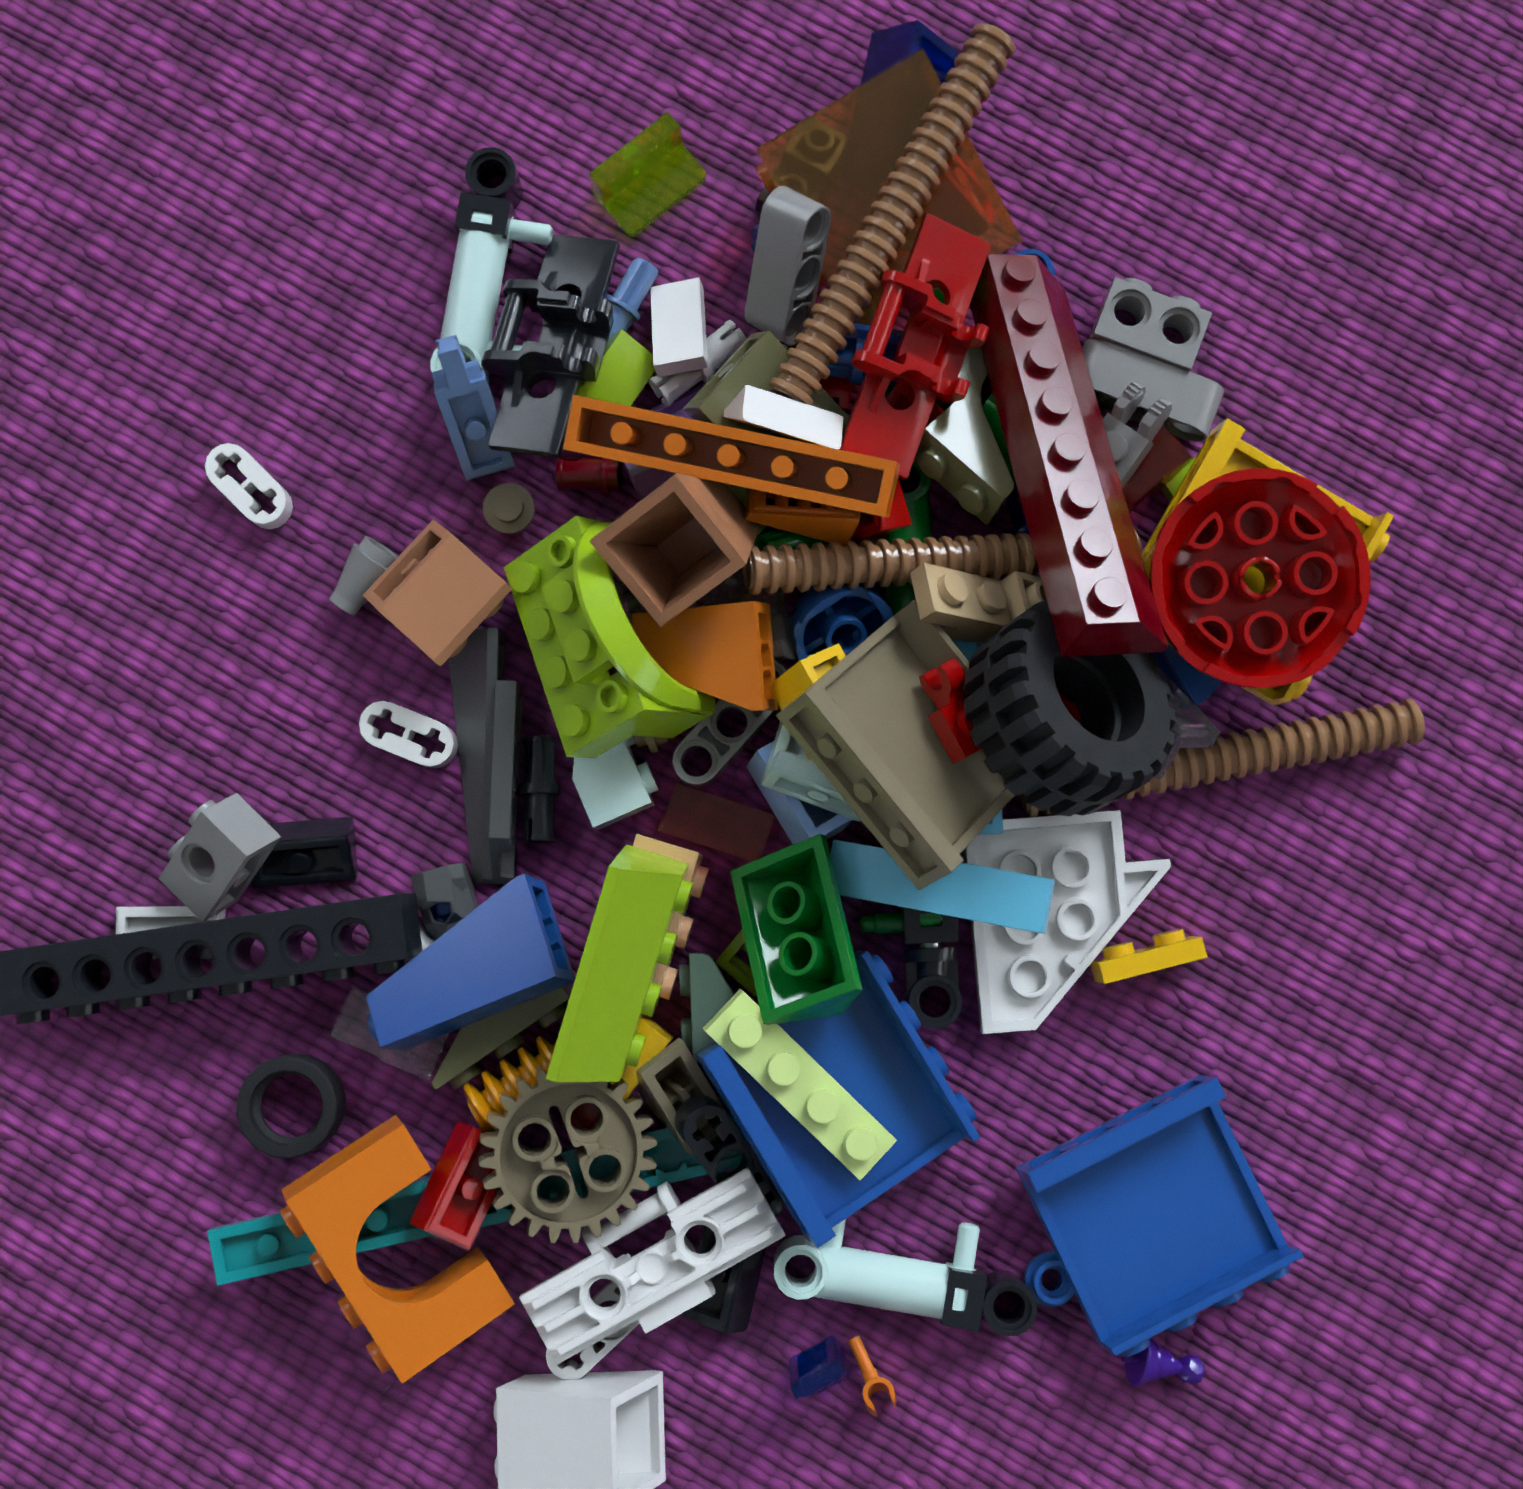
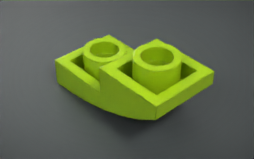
M623 329L613 333L606 346L597 382L581 381L578 396L631 406L655 372L653 354Z

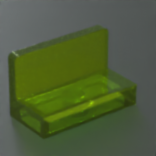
M667 112L590 172L589 178L593 195L629 237H635L706 180V171L683 145L681 126Z

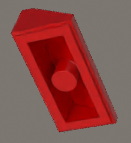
M458 1122L415 1208L410 1224L469 1251L498 1188L485 1189L483 1185V1179L495 1171V1169L479 1166L478 1157L493 1151V1148L480 1143V1134L485 1132Z

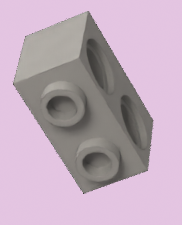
M1115 277L1104 297L1089 339L1106 340L1190 372L1212 312L1201 309L1200 305L1191 298L1184 296L1168 297L1152 291V287L1142 280L1135 278L1122 280ZM1125 310L1130 312L1135 317L1137 325L1126 326L1121 324L1116 319L1114 311ZM1170 327L1178 330L1183 336L1184 343L1175 344L1167 340L1164 336L1163 328Z

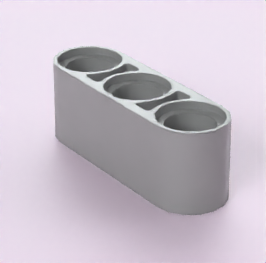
M779 186L774 189L767 197L762 208L745 306V319L750 325L761 331L769 330L778 340L792 346L796 344L794 340L798 333L804 334L805 332L803 327L805 319H812L813 317L811 309L816 302L830 231L831 212L826 206L787 186Z
M1088 339L1084 342L1082 351L1099 408L1112 413L1114 404L1120 395L1123 394L1131 382L1137 380L1146 386V393L1130 417V420L1140 423L1152 404L1157 399L1164 397L1173 404L1170 415L1159 431L1187 441L1203 442L1207 439L1224 394V389L1221 385L1203 376L1106 340Z
M774 661L775 676L778 678L787 670L782 664ZM720 699L715 704V713L699 722L676 748L672 761L676 774L683 783L690 787L701 788L710 785L780 710V707L778 706V710L751 711ZM731 711L742 714L747 720V728L744 733L734 738L722 735L717 729L720 717ZM696 749L706 751L712 758V765L709 771L699 777L690 776L683 769V759L686 754Z

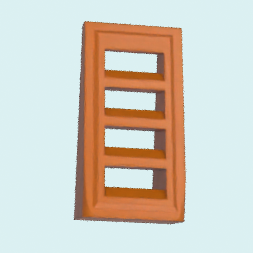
M748 488L746 491L745 520L826 542H838L843 546L845 542L850 540L860 521L861 512ZM766 497L774 499L775 505H766Z

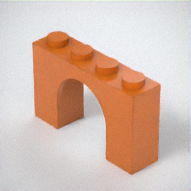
M394 1115L281 1189L287 1206L279 1210L296 1239L306 1233L317 1251L308 1257L323 1282L327 1284L335 1279L344 1292L345 1296L338 1300L337 1303L353 1329L355 1330L364 1324L374 1339L366 1345V1348L381 1373L384 1374L392 1368L403 1384L515 1305V1303L478 1247L430 1280L409 1288L384 1287L371 1281L358 1268L356 1245L360 1230L368 1216L384 1201L432 1170L404 1124L397 1115Z

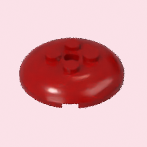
M1251 468L1237 470L1214 478L1195 489L1174 508L1166 519L1154 544L1150 560L1149 583L1164 635L1177 653L1200 672L1221 682L1239 687L1270 688L1283 686L1303 680L1325 668L1333 661L1332 659L1344 647L1349 638L1356 634L1366 612L1370 594L1371 575L1368 552L1362 534L1350 513L1344 506L1339 507L1327 494L1317 488V483L1298 474L1278 469ZM1249 566L1259 569L1263 574L1265 583L1260 594L1252 592L1242 580Z

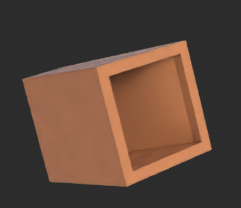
M676 473L590 540V543L657 624L662 627L747 564L760 525L745 520L746 507L727 484Z

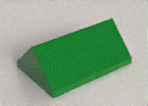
M820 833L730 871L763 1024L766 1025L842 1015L863 990L826 836Z

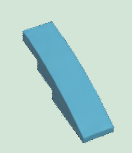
M833 840L830 856L840 896L1046 934L1055 883L1053 879L961 862L952 873L918 890L884 848Z

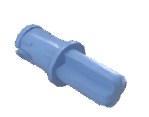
M638 257L632 261L613 296L606 295L605 297L613 307L614 319L608 341L613 333L621 329L626 332L633 321L640 319L641 315L637 310L658 275L657 268L642 258Z

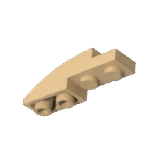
M923 563L910 572L920 621L942 625L943 630L950 639L983 643L984 640L1034 604L1047 600L1041 577L1018 571L1013 572L1001 581L928 563Z

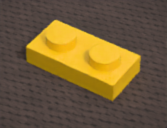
M1177 929L1153 935L1154 945L1134 950L1133 943L1126 942L1103 948V958L1094 960L1090 964L1094 981L1107 984L1208 958L1203 938L1199 936L1185 937L1184 930Z

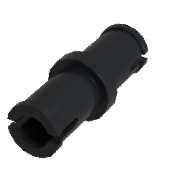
M548 736L523 738L524 783L518 786V795L524 797L522 842L532 844L555 843V797L560 796V784L555 783L556 738Z

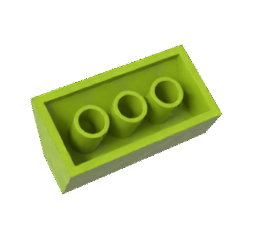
M626 844L609 865L545 1079L553 1082H619L627 1065L637 1067L647 1037L637 1033L643 1014L653 1016L662 985L653 982L659 963L668 966L678 936L676 933L669 932L674 912L684 914L692 891L693 882L684 880L688 863Z

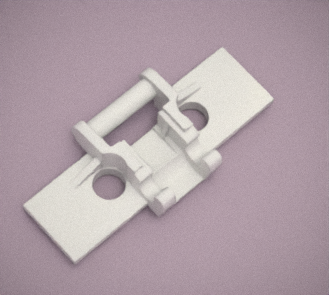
M749 1167L681 1204L669 1182L666 1181L657 1186L658 1193L638 1203L636 1210L627 1209L618 1214L621 1221L619 1226L614 1225L609 1220L602 1223L600 1237H596L589 1226L582 1228L583 1238L592 1255L521 1294L519 1297L556 1365L637 1319L645 1334L712 1297L716 1292L710 1278L786 1236ZM667 1213L672 1227L666 1231L664 1239L633 1257H630L629 1253L623 1254L618 1258L613 1257L608 1245ZM695 1225L709 1227L716 1236L715 1246L707 1253H696L692 1243L685 1235L688 1229ZM609 1279L615 1282L620 1289L621 1296L619 1301L610 1307H601L595 1304L589 1293V1288L595 1281Z

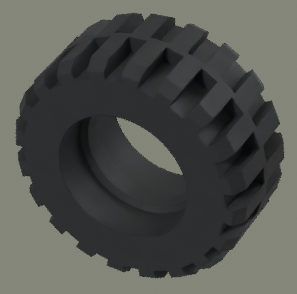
M1047 600L1034 604L984 640L982 646L975 650L970 659L963 690L964 693L969 694V697L964 699L963 706L965 719L972 721L973 729H971L970 735L975 747L981 746L987 757L984 763L992 773L998 772L1005 780L1003 786L1014 795L1019 796L1023 794L1027 797L1026 803L1045 811L1049 808L1050 813L1063 816H1072L1074 814L1084 816L1096 812L1151 781L1152 777L1158 775L1166 763L1168 754H1170L1175 735L1170 731L1175 724V710L1169 707L1168 703L1172 694L1168 682L1162 681L1158 673L1161 667L1155 656H1149L1147 653L1061 657ZM1057 688L1069 701L1076 704L1081 716V725L1068 712Z

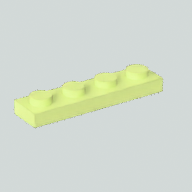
M739 989L703 1027L709 1036L721 1045L738 1064L860 1181L897 1141L778 1024H763L760 1007L742 989Z

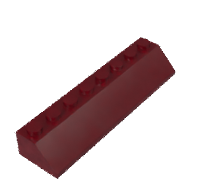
M988 254L974 291L970 308L975 326L980 323L990 328L986 341L981 346L1061 657L1164 652L1168 645L1065 289L1037 255Z

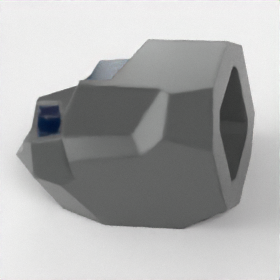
M467 863L447 865L411 876L417 905L421 911L425 928L435 941L479 906Z

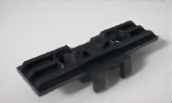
M553 235L552 241L547 247L537 280L509 279L506 281L503 290L506 301L491 350L484 352L481 365L486 371L508 377L488 444L491 450L560 458L573 395H578L581 381L597 382L614 322L613 307L605 297L620 248L618 241ZM570 293H578L582 295L581 300L579 296L570 295ZM529 306L532 312L540 313L542 319H544L539 342L526 341L523 342L521 350L512 351L525 307ZM542 380L556 382L555 389L547 397L533 398L530 396L531 389L536 383Z

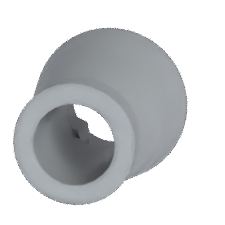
M365 536L359 545L354 543L337 586L329 597L330 601L340 609L355 616L368 601L362 595L398 556L368 536Z

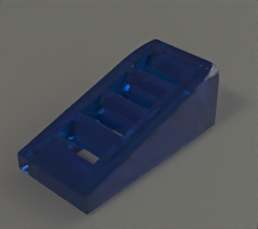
M832 1335L790 1357L789 1360L790 1389L795 1399L815 1396L849 1378V1375L853 1373L852 1366L837 1337Z

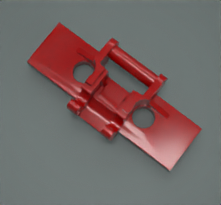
M929 213L924 214L903 272L896 270H886L881 280L884 290L862 350H856L853 356L852 364L859 370L866 372L839 450L897 461L901 464L898 477L904 480L908 478L936 397L947 403L961 401L965 398L970 381L958 378L967 351L968 349L984 345L990 329L987 325L979 323L977 326H967L963 322L991 244ZM930 284L937 286L942 291L944 304L937 300ZM903 306L907 308L910 314L892 361L882 356L900 307ZM890 381L902 383L909 392V403L904 410L892 408L885 398V392Z

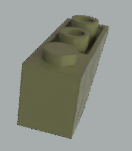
M569 985L462 1027L431 1083L435 1090L449 1082L454 1090L458 1089L482 1072L476 1063L494 1052L500 1060L526 1041L520 1033L537 1021L544 1030L563 1017L567 1008L564 1003L569 1000L572 991Z

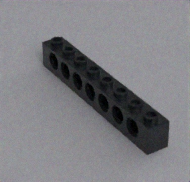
M416 893L393 894L0 951V1016L15 1014L16 1025L50 1020L49 1009L66 1007L67 1017L101 1013L99 1002L116 1000L117 1010L151 1006L150 995L167 993L168 1003L202 999L201 988L218 986L219 996L252 992L251 981L270 978L271 989L302 985L304 984V973L318 971L322 973V982L355 977L354 966L373 964L374 974L396 972L406 964V959L414 958L423 951ZM359 924L363 925L369 934L368 946L362 953L354 947L352 942L353 931ZM307 932H310L315 937L317 943L316 953L311 959H308L301 949L302 938ZM255 940H259L265 950V957L260 966H257L252 961L250 955L251 946ZM205 947L210 950L213 956V965L208 973L203 970L200 964V955ZM154 955L159 958L162 966L161 974L157 980L150 972V962ZM104 963L110 970V981L107 986L102 983L100 978V969ZM53 971L59 977V988L56 993L50 984Z

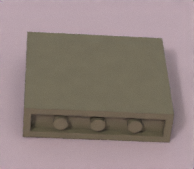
M914 599L787 705L776 717L915 887L921 890L954 871L964 860L960 856L964 848L1015 795L1003 786L1005 780L998 772L992 773L984 763L987 757L982 749L965 759L952 763L927 715L936 711L937 708L930 696L922 688L919 676L953 658L958 661L965 676L969 670V661L939 624L920 621L916 599Z

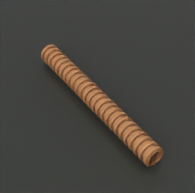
M981 23L976 24L971 30L972 38L967 39L963 44L964 53L957 55L954 60L956 68H951L946 74V81L948 83H942L937 90L939 97L933 98L929 104L931 112H926L920 119L923 127H917L913 131L912 138L914 142H908L905 145L904 154L906 156H901L897 159L895 163L897 171L890 172L887 177L889 186L881 187L878 192L881 200L874 201L871 204L870 211L872 215H867L863 218L862 226L864 229L855 232L853 236L855 245H849L845 250L847 259L840 260L836 265L839 273L831 275L828 279L831 287L821 291L819 295L822 300L821 304H814L811 309L814 315L813 318L805 319L803 323L804 334L798 333L794 338L797 344L796 348L788 349L786 356L789 360L787 363L782 362L778 366L779 377L771 378L769 385L775 394L811 406L814 402L811 396L813 393L817 394L821 391L822 386L819 383L821 378L827 379L829 377V364L834 365L839 359L836 354L837 350H844L847 346V341L844 339L845 336L853 335L856 330L853 323L863 318L864 312L862 307H867L871 304V291L876 292L879 290L881 283L878 279L883 277L886 270H889L887 263H893L897 259L898 255L895 249L902 248L905 245L906 238L904 234H909L913 231L914 223L912 220L921 217L923 213L921 204L926 205L931 199L929 190H935L939 186L940 179L938 175L942 176L948 170L946 161H951L955 158L957 154L955 146L962 145L965 140L963 132L971 130L973 126L972 117H977L982 111L980 103H984L989 99V88L997 85L999 81L998 74L1004 72L1007 67L1006 59L1013 57L1016 52V46L1012 39L1000 28L991 24Z
M1134 529L1135 534H1136V538H1137V541H1138V545H1139V548H1140V552L1142 553V545H1141L1140 537L1138 536V533H1137L1136 530ZM1020 532L1015 537L1011 533H1004L1000 537L996 534H988L985 538L978 534L970 536L969 540L964 535H958L954 540L949 536H942L938 541L933 537H926L922 543L918 538H910L907 540V543L898 538L892 540L891 544L885 539H879L875 545L870 540H863L859 546L854 541H847L843 547L838 542H830L827 548L821 542L814 543L811 548H808L805 543H799L795 549H792L789 544H782L779 550H776L773 545L764 546L762 551H759L758 547L753 546L748 562L743 566L744 583L751 595H758L761 589H765L768 594H774L778 588H781L784 593H791L794 587H797L800 592H807L811 586L816 591H823L827 585H830L833 590L841 589L843 584H847L851 589H856L859 583L864 588H872L875 583L881 588L890 586L891 582L896 587L904 586L907 581L912 585L910 572L923 563L999 580L1000 577L1004 579L1015 571L1038 577L1041 576L1030 535L1026 532Z
M1408 698L1402 700L1400 704L1394 701L1388 702L1384 705V708L1378 704L1369 707L1368 712L1361 707L1353 710L1352 715L1345 710L1337 713L1336 718L1332 714L1323 715L1320 721L1316 717H1309L1305 720V724L1300 720H1293L1290 722L1289 727L1284 723H1277L1274 725L1273 730L1268 726H1262L1258 728L1257 733L1252 729L1244 730L1241 736L1236 732H1230L1226 735V739H1223L1220 735H1214L1211 737L1210 742H1207L1204 738L1196 739L1194 745H1191L1188 741H1183L1179 743L1178 748L1172 745L1166 763L1158 775L1152 777L1151 781L1123 796V798L1126 800L1132 799L1135 793H1139L1141 797L1148 796L1153 789L1157 794L1164 793L1169 786L1173 791L1180 790L1185 783L1189 788L1196 787L1200 780L1205 785L1212 784L1216 777L1223 782L1229 780L1232 774L1239 779L1245 777L1247 771L1253 776L1262 773L1263 768L1269 773L1278 770L1279 765L1284 769H1291L1294 767L1295 762L1300 766H1306L1310 764L1311 759L1315 763H1322L1326 761L1327 756L1331 760H1338L1342 758L1343 753L1347 757H1353L1358 754L1359 750L1363 754H1369L1375 748L1379 751H1385L1390 748V745L1395 748L1405 746L1406 742L1416 745L1422 742L1425 733L1424 717L1415 701ZM1020 794L1023 810L1029 817H1037L1038 811H1043L1046 815L1053 814L1050 813L1049 808L1044 811L1027 804V797Z

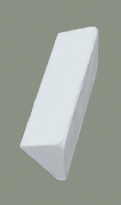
M745 385L724 410L723 417L805 443L840 449L843 416L750 385Z

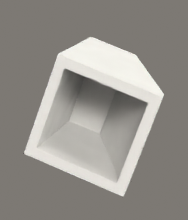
M663 1371L587 1372L583 1377L574 1380H564L554 1374H525L496 1388V1400L494 1403V1419L497 1423L495 1475L498 1479V1489H654L666 1481Z

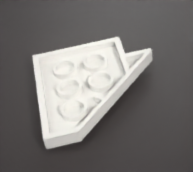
M1120 810L1094 812L1084 816L1074 814L1072 816L1055 815L1003 820V834L977 835L964 848L965 863L1055 880L1046 934L970 920L981 1033L991 1034L1036 1030L1171 867L1170 859L1138 862L1125 861Z

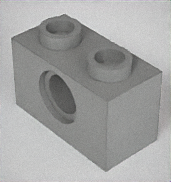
M238 793L218 803L209 800L195 810L188 820L191 825L190 830L168 851L167 856L171 860L159 877V880L202 922L238 902L281 838Z

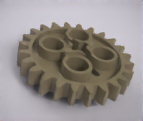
M537 1066V1083L530 1086L523 1078L518 1076L516 1084L520 1094L516 1098L503 1092L498 1095L506 1109L504 1114L487 1112V1120L497 1129L496 1132L481 1133L479 1137L481 1144L493 1148L492 1152L478 1157L480 1167L495 1169V1171L483 1179L484 1188L495 1189L501 1187V1190L493 1199L495 1209L497 1210L512 1204L513 1206L508 1215L509 1224L513 1226L526 1216L528 1218L527 1232L530 1237H533L542 1225L547 1226L551 1243L556 1242L562 1228L569 1230L574 1243L579 1242L581 1227L587 1225L596 1237H600L601 1219L607 1217L611 1223L619 1226L621 1221L616 1209L620 1205L632 1210L638 1208L630 1194L632 1189L648 1191L650 1188L647 1181L639 1174L640 1170L656 1169L657 1164L649 1156L644 1155L643 1151L657 1146V1140L654 1136L641 1134V1131L653 1124V1120L649 1114L634 1116V1113L641 1107L643 1101L639 1095L631 1096L625 1100L622 1099L628 1088V1084L624 1079L615 1082L611 1087L607 1086L608 1082H553L545 1079L547 1074L541 1066ZM582 1103L595 1104L598 1106L599 1114L594 1124L585 1128L575 1127L571 1124V1114L577 1106ZM551 1106L559 1108L569 1139L573 1146L577 1147L574 1153L588 1190L585 1196L577 1194L568 1165L564 1157L559 1155L562 1152V1148L549 1115V1108ZM538 1123L544 1125L548 1129V1134L543 1144L538 1147L528 1148L518 1142L519 1133L528 1124ZM604 1154L614 1156L617 1163L612 1174L605 1178H595L589 1174L590 1164L596 1157ZM557 1175L566 1180L565 1188L557 1197L547 1199L537 1194L538 1184L545 1177Z

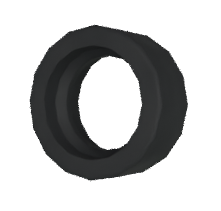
M288 1054L262 1063L247 1076L238 1093L236 1116L242 1134L255 1149L270 1157L293 1159L320 1148L336 1134L345 1115L346 1095L340 1077L328 1063L312 1055ZM286 1074H298L310 1079L319 1089L323 1101L322 1114L316 1126L308 1133L298 1137L282 1136L272 1131L265 1122L261 1110L262 1096L267 1086L277 1077Z

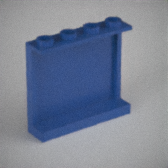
M854 951L863 990L842 1015L778 1024L897 1140L861 1181L716 1041L695 1053V1056L805 1238L817 1248L836 1236L832 1230L834 1226L959 1141L967 1139L975 1142L981 1138L972 1122L977 1120L974 1109L960 1092L953 1093L944 1076L949 1074L945 1061L934 1047L926 1048L916 1031L921 1028L917 1015L906 1001L898 1002L889 987V984L893 982L891 972L877 954L871 957L868 951Z
M1198 1075L1015 1167L1054 1252L1064 1268L1063 1271L1074 1289V1294L1099 1346L1113 1356L1120 1354L1122 1357H1128L1143 1351L1150 1345L1149 1338L1166 1329L1169 1332H1175L1192 1325L1197 1320L1196 1313L1213 1304L1215 1307H1223L1236 1302L1244 1295L1242 1289L1259 1280L1266 1283L1285 1276L1290 1271L1289 1264L1304 1257L1301 1249L1287 1245L1218 1103V1101L1226 1098V1095L1217 1077Z

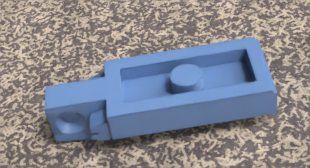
M457 335L436 340L439 350L437 354L442 370L432 372L434 393L466 481L515 467L512 452L491 450L488 446L498 410L485 371L481 370L479 361L465 362Z

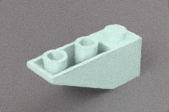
M633 736L595 759L574 758L572 780L592 827L597 830L655 806L650 794L659 789L648 763L644 762L637 765L630 746L636 744Z

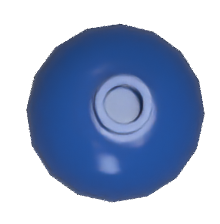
M859 583L856 589H851L847 584H843L841 589L833 590L830 585H827L823 591H816L811 586L809 591L803 592L799 596L790 614L788 633L799 661L838 643L845 655H847L889 620L893 613L885 599L875 589L864 588L861 583Z

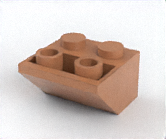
M433 519L362 596L441 667L448 658L454 657L461 652L470 634L484 619L490 618L498 612L504 602V598L513 588L453 534Z

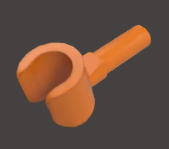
M860 1335L848 1340L865 1383L862 1394L868 1412L877 1417L870 1398L873 1393L880 1390L889 1394L891 1403L895 1408L897 1400L894 1387L889 1380L879 1377Z

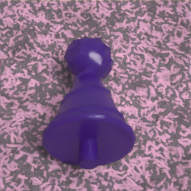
M1149 1339L1150 1345L1143 1351L1128 1357L1121 1356L1122 1362H1125L1128 1382L1133 1387H1139L1144 1383L1157 1381L1169 1376L1174 1377L1175 1374H1178L1183 1383L1193 1385L1200 1383L1205 1375V1365L1198 1356L1186 1355L1178 1360L1172 1356L1171 1352L1157 1345L1153 1339Z

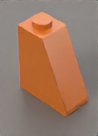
M750 601L686 608L662 627L657 624L648 612L632 614V628L645 649L658 665L680 684L751 711L778 710V704L769 689V684L776 680L770 604Z

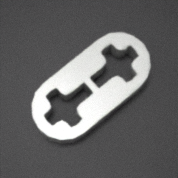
M230 443L221 444L211 450L205 462L206 475L249 520L265 529L279 528L288 521L293 509L290 495L248 452L240 446ZM228 459L234 463L238 462V469L247 477L242 484L229 475L225 476L226 470L222 465ZM257 488L267 497H274L272 502L277 508L273 513L268 514L262 510L257 514L261 509V505L251 495Z
M386 701L372 703L361 714L359 721L360 733L368 743L375 747L434 769L446 766L457 753L458 742L456 735L452 729L437 720ZM388 712H393L391 721L406 728L403 736L400 737L386 732L382 739H378L379 729L373 726L375 718H385ZM435 731H440L439 740L445 744L444 751L442 753L433 752L430 758H426L427 749L412 742L415 733L432 737Z

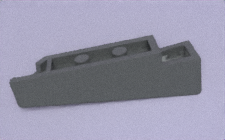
M499 628L474 630L468 637V641L461 652L454 657L448 658L472 878L475 883L507 884L515 878L518 786L520 784L524 687L518 681L504 680L506 636Z

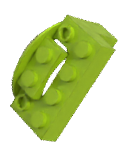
M575 516L503 568L509 586L513 588L511 592L566 757L595 759L631 736L676 737L714 714L715 698L677 682L658 665L645 649L622 608L612 576L613 569L590 543V540L612 522H604L581 516ZM615 667L618 672L610 676L608 670Z

